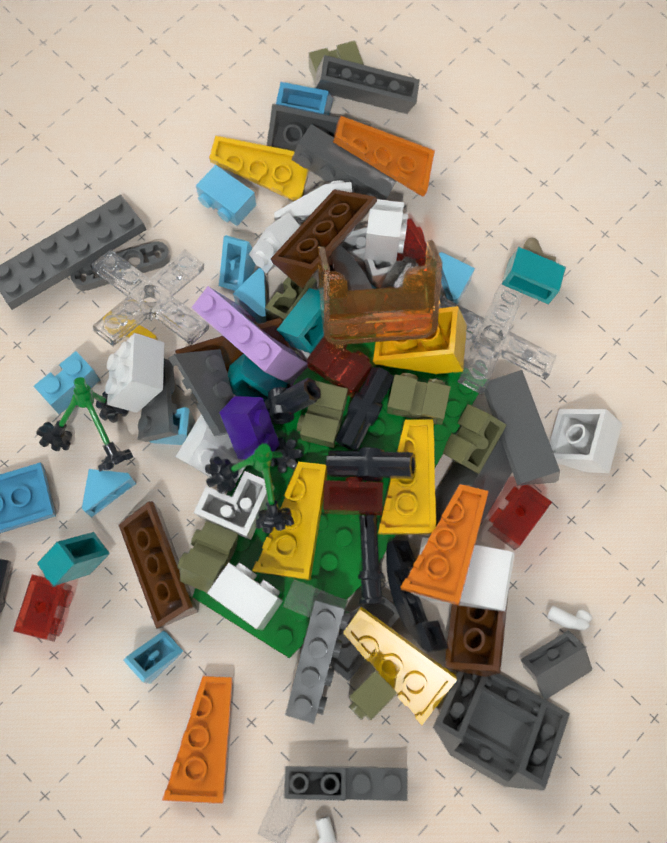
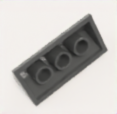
M273 103L267 146L295 151L311 124L334 137L340 117ZM359 122V123H362V124H365V125H368V126L371 127V124H369V123Z
M523 370L486 381L483 391L492 416L507 425L500 438L517 486L555 483L559 481L560 469Z
M501 438L497 441L479 474L454 461L435 493L436 527L460 484L488 491L480 526L482 525L512 473Z

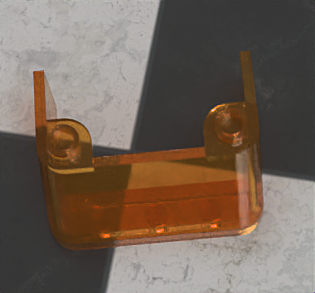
M427 240L426 266H415L408 269L403 276L402 287L348 290L345 276L339 272H330L324 246L318 247L319 293L323 331L326 340L331 344L340 345L424 339L432 336L438 327L443 265L434 241Z

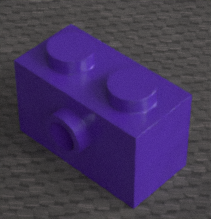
M234 396L219 412L238 459H247L254 454L261 444H267L270 447V451H275L280 445L262 397Z

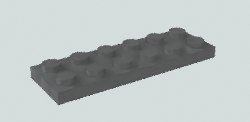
M120 194L0 264V293L11 310L147 229Z

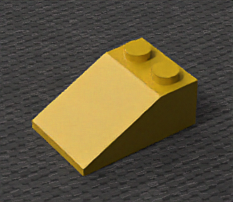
M459 307L379 315L373 358L374 364L433 374L463 372L467 324Z

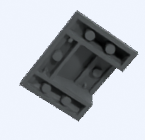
M457 671V681L448 691L433 726L450 756L504 787L544 791L570 713L499 673L484 677Z

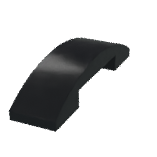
M392 540L388 542L386 551L388 583L402 622L414 640L427 653L448 649L439 621H428L420 598L411 592L401 590L404 580L410 574L416 561L409 541Z

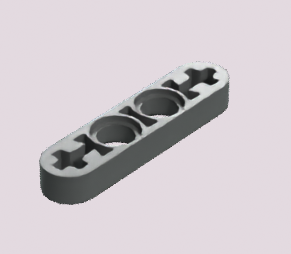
M163 242L148 243L97 259L72 274L71 280L77 289L88 291L162 268L169 263L170 253L168 247ZM156 251H160L161 258L156 259ZM144 254L147 255V259H148V261H149V262H147V263H146V261H145V259H144V256H143ZM132 257H137L140 259L139 265L133 268L128 267L127 261ZM107 265L115 266V271L111 275L102 274V269ZM93 270H96V272H97L99 278H96V277L94 276L95 274H94ZM82 274L87 275L84 282L80 280Z

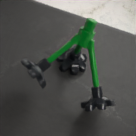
M78 377L74 380V394L61 420L57 421L54 426L50 422H45L43 426L36 430V434L42 437L39 441L41 446L47 447L51 444V449L54 451H60L61 448L65 451L69 450L71 445L69 441L72 439V433L65 431L67 427L66 422L75 406L78 405L81 408L88 409L104 442L103 448L107 456L98 465L99 472L110 470L114 467V464L116 465L124 460L133 458L132 452L129 449L117 451L113 441L110 442L93 406L94 399L97 400L96 407L101 410L99 416L104 421L109 419L110 422L115 423L118 421V414L125 417L129 410L107 405L108 394L105 391L102 393V396L95 393L86 384L83 377Z
M279 437L280 445L275 451H270V447L267 444H261L253 455L237 464L231 463L227 458L221 460L219 456L212 457L210 464L205 466V472L211 475L206 480L207 485L213 487L217 484V491L221 494L232 491L236 487L234 479L239 476L238 470L248 465H253L257 471L263 473L268 499L266 502L267 510L259 512L256 528H263L262 531L265 533H272L274 527L277 531H281L286 528L285 525L291 526L294 524L290 508L279 509L278 502L274 500L269 469L270 466L275 467L278 465V472L282 474L287 473L288 467L293 470L296 469L298 464L296 459L302 458L304 452L302 449H295L298 442L294 438L289 439L286 443L285 437Z

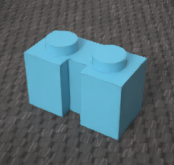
M216 164L196 185L199 202L206 208H216L218 210L217 214L225 222L230 221L236 226L256 206L255 192Z
M77 351L59 364L63 369L60 373L54 376L50 372L33 386L59 415L67 409L71 402L75 388L74 380L76 378L83 377L90 388L100 381L93 368Z

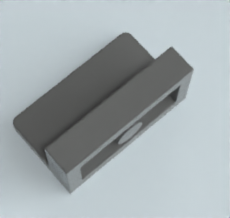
M569 630L521 659L524 669L536 681L540 694L544 699H548L592 671L586 647Z

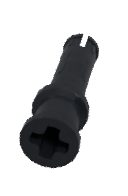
M361 515L359 519L362 571H359L358 579L361 580L362 598L359 599V604L385 603L381 588V579L384 578V573H382V570H379L377 515Z

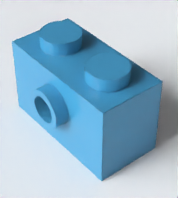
M280 82L276 104L330 115L333 97L329 91Z

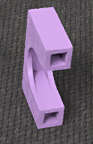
M207 286L191 307L264 372L290 385H293L297 377L310 365L292 349L278 342L253 323L255 318L240 305Z

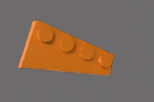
M340 116L333 143L420 196H425L428 190L435 150Z
M462 484L458 486L437 527L431 533L410 574L404 580L401 590L460 605L488 491Z
M202 676L186 731H184L181 746L162 801L224 803L233 686L232 677Z

